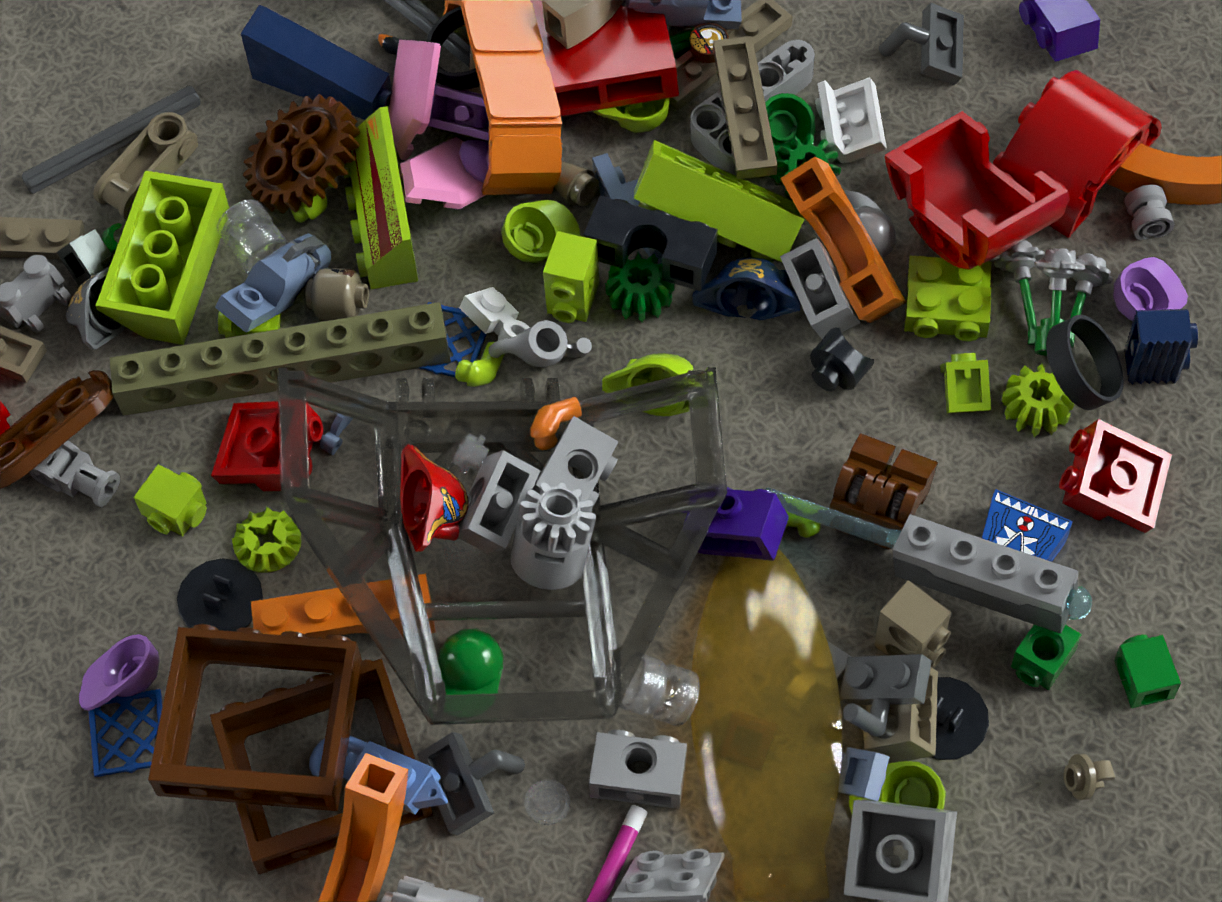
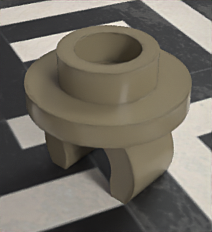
M1086 754L1073 755L1064 769L1065 786L1069 791H1072L1073 796L1078 800L1090 799L1095 789L1105 787L1103 781L1115 779L1111 761L1092 762Z

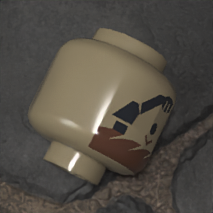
M323 268L317 271L314 278H309L307 282V308L313 310L314 315L321 321L358 316L361 308H367L369 301L368 285L362 284L359 274L353 269Z

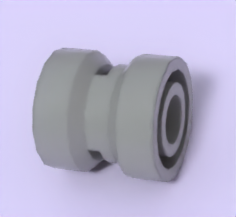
M1144 185L1127 194L1124 203L1128 214L1134 218L1131 225L1137 239H1148V236H1155V238L1163 237L1173 230L1175 224L1171 212L1165 209L1167 199L1161 186Z

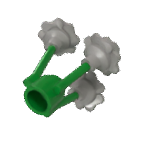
M1023 240L1001 253L1000 258L994 261L995 267H1000L1002 271L1014 273L1015 282L1020 284L1028 326V345H1035L1034 353L1037 355H1047L1046 341L1050 329L1065 321L1060 319L1062 290H1066L1067 278L1071 277L1077 282L1074 290L1077 296L1070 318L1081 315L1085 299L1090 297L1093 287L1111 284L1113 278L1110 276L1111 271L1106 268V261L1101 257L1085 253L1084 255H1079L1076 259L1075 250L1068 251L1065 248L1047 249L1044 253L1038 247H1033L1027 240ZM1033 267L1043 270V273L1050 277L1049 289L1053 290L1050 318L1041 319L1040 326L1038 327L1029 287V281L1032 279L1030 269ZM1070 331L1071 348H1074L1075 334Z

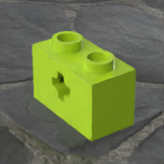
M557 231L543 270L547 313L552 314L555 319L561 322L587 321L600 280L597 240Z

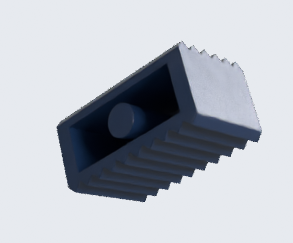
M1188 309L1136 310L1124 349L1128 382L1132 385L1136 381L1140 384L1144 381L1148 384L1152 381L1158 384L1162 380L1166 384L1169 381L1175 384L1179 380L1181 371L1189 369L1190 349L1197 348L1198 328L1196 323H1190Z

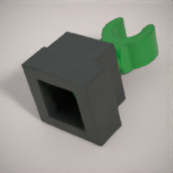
M121 223L113 224L103 232L102 239L94 229L56 252L78 286L91 276L104 270L101 262L111 256V253L115 254L118 243L114 240L113 234L122 227Z

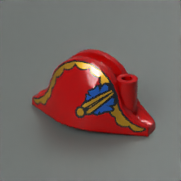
M408 444L401 452V511L405 529L415 551L422 552L431 543L432 538L457 540L459 536V525L457 523L466 515L469 501L463 484L453 473L433 463L419 449Z

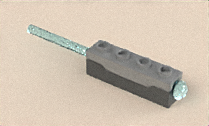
M769 487L765 489L776 493L786 512L892 548L895 576L901 579L909 580L910 582L1060 634L1068 618L1072 620L1081 619L1092 608V597L1087 589L1082 586L1078 587V571L911 514L902 531L888 529Z

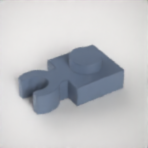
M847 747L846 754L832 749L825 752V757L833 759L834 766L830 774L819 775V780L822 783L837 787V792L878 802L886 778L889 756Z

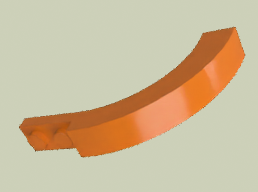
M1140 143L1106 183L1128 193L1144 185H1159L1164 190L1167 203L1185 205L1222 203V156L1194 157L1177 155Z
M365 753L345 786L344 807L339 836L318 902L377 901L401 821L407 789L408 769Z

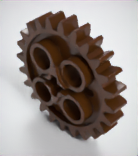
M318 94L314 101L305 96L301 106L292 101L287 113L279 109L277 111L278 119L275 122L271 120L265 122L268 127L265 133H256V137L260 140L259 143L248 147V150L254 155L244 160V164L249 168L243 173V177L248 180L245 187L251 192V196L270 211L273 212L277 209L280 213L284 214L290 208L296 213L302 202L310 208L312 207L314 196L318 195L321 199H325V189L328 186L332 188L338 187L335 178L338 175L346 176L348 174L344 165L345 163L354 162L356 159L350 151L360 146L354 139L360 134V130L355 126L358 122L357 119L340 101L337 102L332 96L325 99L321 94Z

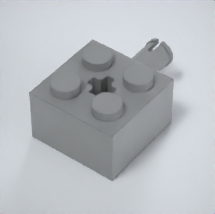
M867 799L854 800L844 895L876 899L878 902H948L957 811L882 801L877 802ZM903 845V849L909 852L908 859L901 861L900 856L893 855L894 846Z

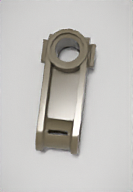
M174 112L158 114L100 177L94 188V199L100 204L107 203L119 210L120 216L127 220L145 170L173 175L198 147L197 135L187 128L184 118Z

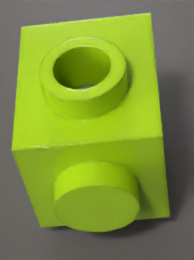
M159 464L134 496L141 515L147 517L149 525L166 535L173 531L184 536L190 526L195 528L202 522L207 510V502L201 489L202 485L196 478L185 472H181L178 475Z

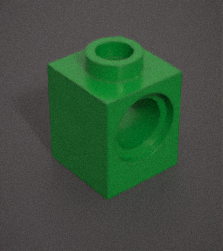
M1066 624L1061 634L1033 625L1016 649L1011 668L1016 670L1017 677L1031 687L1041 685L1045 689L1050 690L1075 653L1082 634ZM1045 650L1054 659H1039L1033 651Z
M1137 635L1125 640L1119 646L1114 662L1120 679L1123 680L1121 682L1131 709L1175 698L1181 681L1163 635L1148 638L1147 635Z

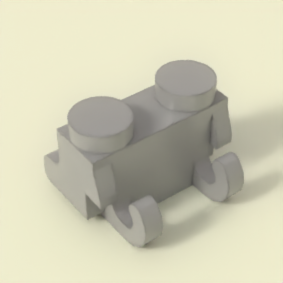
M34 255L25 261L24 271L12 282H5L0 285V316L15 328L24 324L33 332L39 333L44 328V325L38 317L56 300L67 306L72 296L66 288L62 287V283L65 280L56 267L50 264L43 255Z

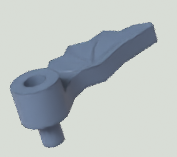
M352 398L347 405L343 406L341 412L336 415L330 432L322 435V438L319 440L321 449L331 455L335 454L343 442L339 435L366 401L361 398L356 400Z

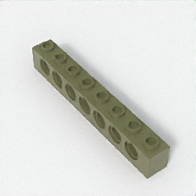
M437 302L110 357L112 394L124 416L338 382L428 365L450 363L451 358L441 303Z

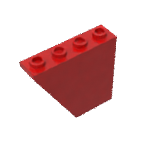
M530 0L533 4L543 43L545 60L550 69L560 107V116L679 96L676 64L664 14L642 13L629 9L626 6H620L610 20L599 30L567 50L545 31L542 0Z

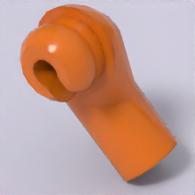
M575 396L543 406L538 410L530 427V435L534 438L536 448L548 450L555 447L558 441L555 433L558 431L560 423L571 420L573 416L576 418L582 416L580 403Z

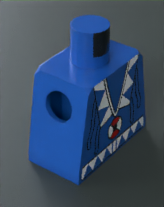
M995 489L982 539L1052 562L1065 545L1073 521Z

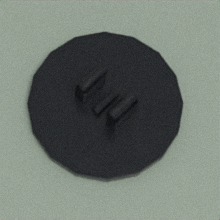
M225 558L206 561L191 570L182 581L177 595L178 612L187 627L193 628L197 624L214 626L218 630L235 632L239 628H246L253 621L251 601L263 600L261 582L255 572L243 566L239 561Z
M938 677L936 756H932V758L937 760H956L971 754L984 741L989 727L988 708L981 695L966 682L952 677Z

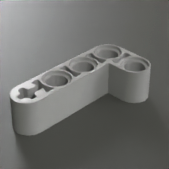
M791 40L758 62L765 102L770 97L780 93L795 95L810 84L813 78L815 57L814 49L810 44L801 40ZM719 90L692 111L690 116V139L694 148L713 166L736 175L733 157L730 154L732 151L721 92Z

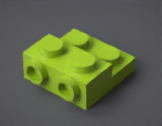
M910 255L904 331L914 332L915 335L922 338H931L937 334L955 335L956 338L962 341H974L979 337L987 338L991 312V262L988 261L981 266L978 265L968 270L958 268L943 258Z

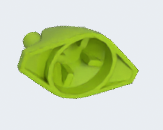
M658 353L646 355L639 359H632L625 368L608 374L602 379V391L650 415L674 416L706 408L710 404L709 390L697 380L691 363L678 355Z

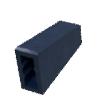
M262 5L257 7L241 32L252 79L303 98L308 96L312 101H314L318 94H321L325 99L332 96L337 102L340 101L353 116L366 120L380 107L387 106L389 111L392 94L389 73Z

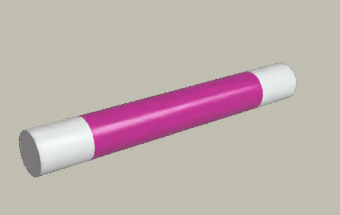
M631 805L586 902L607 901L648 814L642 807Z

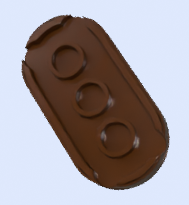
M89 371L88 374L91 378L83 381L79 376L68 380L0 435V489L11 485L29 473L107 407L113 398L112 381L104 371Z

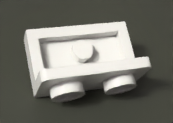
M870 77L834 91L826 80L818 83L820 98H817L815 103L818 114L824 121L825 130L821 131V140L827 139L829 142L825 149L828 153L837 151L839 155L838 160L841 163H848L887 149L876 85Z

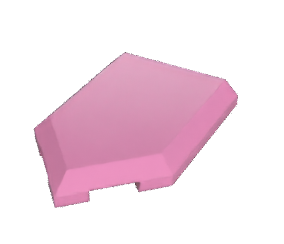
M399 40L388 112L395 148L401 160L406 161L414 150L413 144H411L416 134L424 133L430 122L441 49L438 43Z
M458 137L448 139L400 163L399 173L404 183V202L421 204L422 199L442 201L444 208L461 209L486 196L482 195L481 192L483 182L472 177L461 162L459 151L464 141Z

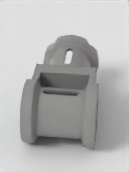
M68 440L29 472L39 483L57 492L61 491L73 498L79 491L91 497L93 503L99 507L107 505L120 483V475L113 470L105 472L95 467L89 454L81 451Z

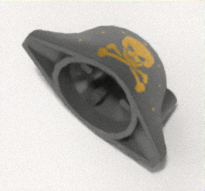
M109 267L91 276L80 285L72 296L66 311V320L78 329L82 342L91 350L98 349L126 328L124 325L98 311L95 306Z

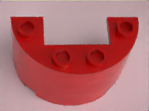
M1074 70L1065 74L1060 79L1055 76L1052 77L1043 89L1036 104L1030 102L1025 106L1018 118V123L1021 125L1015 132L1006 150L1000 152L992 164L1002 172L1010 174L1014 181L1029 192L1035 193L1034 174L1039 171L1044 172L1054 181L1062 183L1068 190L1070 200L1062 217L1049 226L1069 238L1092 213L1099 189L1140 143L1150 147L1161 134L1162 125L1161 121L1081 71Z
M963 111L885 154V162L895 195L898 200L906 199L908 208L914 213L908 220L920 237L936 254L948 263L958 268L970 270L978 265L981 266L1059 220L1065 212L1070 198L1068 190L1062 183L1054 181L1042 171L1034 174L1035 193L1027 191L1014 181L1010 174L1002 172L989 162L988 143L990 136L988 130L982 123L976 122Z

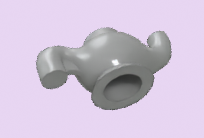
M545 320L537 322L531 328L526 329L515 337L494 342L489 347V354L494 358H499L503 354L511 353L534 367H548L558 363L564 356L571 358L585 356L592 349V344L589 339L584 337L578 339L574 344H567V336L562 327L555 322Z

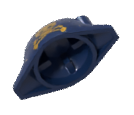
M756 257L740 258L728 263L713 280L703 285L701 291L695 290L692 295L693 305L728 317L745 318L738 313L737 307L740 305H747V309L756 308L758 311L750 317L756 320H766L800 311L801 308L797 294L789 288L790 278L787 271L778 270L768 260Z

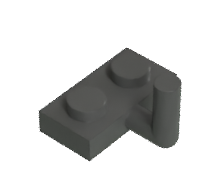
M930 3L922 12V28L908 22L901 23L879 46V52L884 57L893 55L907 39L921 44V74L955 85L963 76L964 15Z
M922 654L847 657L840 700L848 704L843 711L844 719L872 736L879 737L883 735L886 730L890 705L924 704L932 660ZM858 705H871L870 713Z
M451 732L417 754L420 762L433 767L441 776L438 782L448 803L438 805L449 833L454 835L462 834L494 814L481 778L496 769L519 774L525 767V762L521 757L500 750H492L473 762L462 734Z

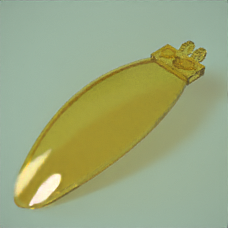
M779 549L774 561L726 556L714 578L698 628L691 670L690 714L693 745L702 786L718 830L733 857L736 902H806L830 899L824 850L830 835L838 798L843 737L840 695L829 645L808 592L790 561Z

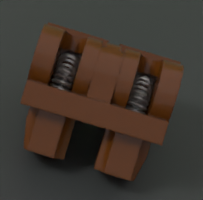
M860 433L850 451L847 462L844 463L828 511L834 513L833 527L835 530L848 535L855 534L860 523L875 528L871 539L875 545L890 550L895 545L909 515H915L919 505H923L938 462L902 449L891 466L896 446Z

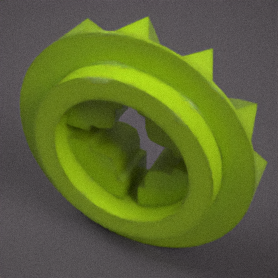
M266 507L263 512L256 514L249 512L247 519L236 525V532L234 538H232L234 553L239 562L252 571L268 573L280 570L289 565L300 550L301 532L298 524L284 510L277 512ZM273 530L276 542H266L263 546H260L258 537L254 533L257 535L259 533L267 535L269 531Z

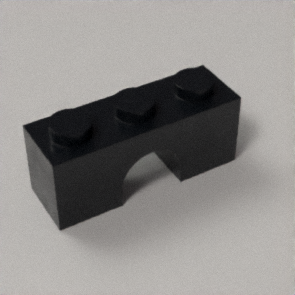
M600 196L583 237L597 240L598 262L621 269L624 268L629 255L640 248L656 249L663 254V281L701 291L717 253L718 229L709 227L699 221L691 222L673 217L661 210L652 211L631 205L622 199H610Z

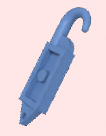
M350 735L343 775L347 782L365 753L408 769L404 810L416 815L420 808L448 803L438 782L441 776L433 767L369 741L367 743ZM325 738L317 744L310 756L309 768L313 776L319 777Z

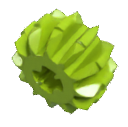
M1042 363L1037 367L1036 372H1033L1024 365L1020 370L1019 376L1011 375L1001 400L1003 405L1006 406L1004 413L1006 420L1017 419L1016 428L1018 432L1024 429L1026 425L1032 426L1031 432L1034 438L1040 433L1041 426L1050 435L1056 432L1058 424L1065 426L1069 421L1070 411L1074 408V403L1064 394L1053 373L1045 372Z

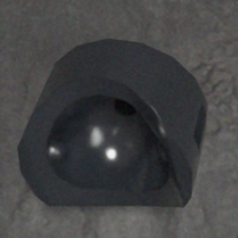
M837 327L830 329L810 354L811 363L815 368L812 372L814 382L822 389L830 392L834 391L837 386L844 390L854 389L874 364V359H870L855 350L845 339L840 328Z

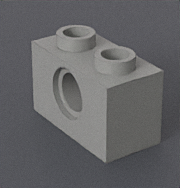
M817 238L780 256L810 326L822 339L830 329L837 327L840 328L841 332H844L861 323L839 284L840 277L830 254Z
M573 416L559 438L532 490L539 494L542 483H547L550 488H553L562 482L566 484V489L572 492L575 489H581L582 496L580 502L591 500L594 506L599 493L593 491L598 479L606 481L615 467L618 459L611 455L619 441ZM568 467L579 469L584 479L573 477Z
M504 450L486 456L468 493L469 507L467 513L457 523L459 525L458 538L487 554L506 549L516 527L520 503L525 501L527 491L533 489L541 470Z
M610 730L608 733L597 732L589 779L590 797L680 809L687 763V743H679L678 739L666 735L654 736L653 739L635 737L634 734L625 730ZM635 761H644L651 766L648 771L641 774L633 773L628 769V766Z

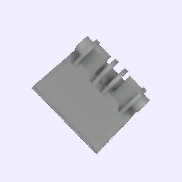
M693 849L683 854L664 855L661 851L644 852L632 861L614 893L612 901L707 902L711 891L716 885V873L725 857L724 852L709 853L704 849Z

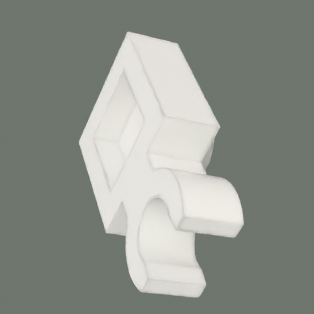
M494 287L465 295L459 307L485 334L494 331L498 335V341L515 337L530 328L524 322L516 320L519 312Z

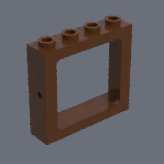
M197 624L193 628L178 627L148 778L156 795L338 811L362 662L357 641H351L342 635H328L325 639L310 638L295 631H285L281 635L263 634L261 631L253 628H239L237 632L223 631L206 624ZM210 664L333 674L335 680L319 777L187 766L186 761L203 672L206 666Z
M382 658L375 661L362 660L355 701L363 698L371 700L387 748L415 760ZM325 673L318 674L309 678L305 684L290 689H272L266 692L262 698L247 703L233 702L222 707L220 712L211 714L210 718L225 769L252 771L245 748V740L249 736L330 710L335 676ZM235 803L250 856L259 875L336 848L343 813L272 837L262 805ZM431 807L420 808L416 815L403 809L399 827L433 816Z

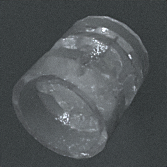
M250 199L233 205L224 212L217 224L219 235L227 247L233 251L234 257L248 275L252 267L259 260L288 243L280 229L273 224L271 216L258 200Z
M635 653L625 662L620 672L615 693L616 702L619 708L644 716L650 714L652 719L679 727L690 718L696 706L700 688L699 677L694 671L673 664L665 665L659 659Z

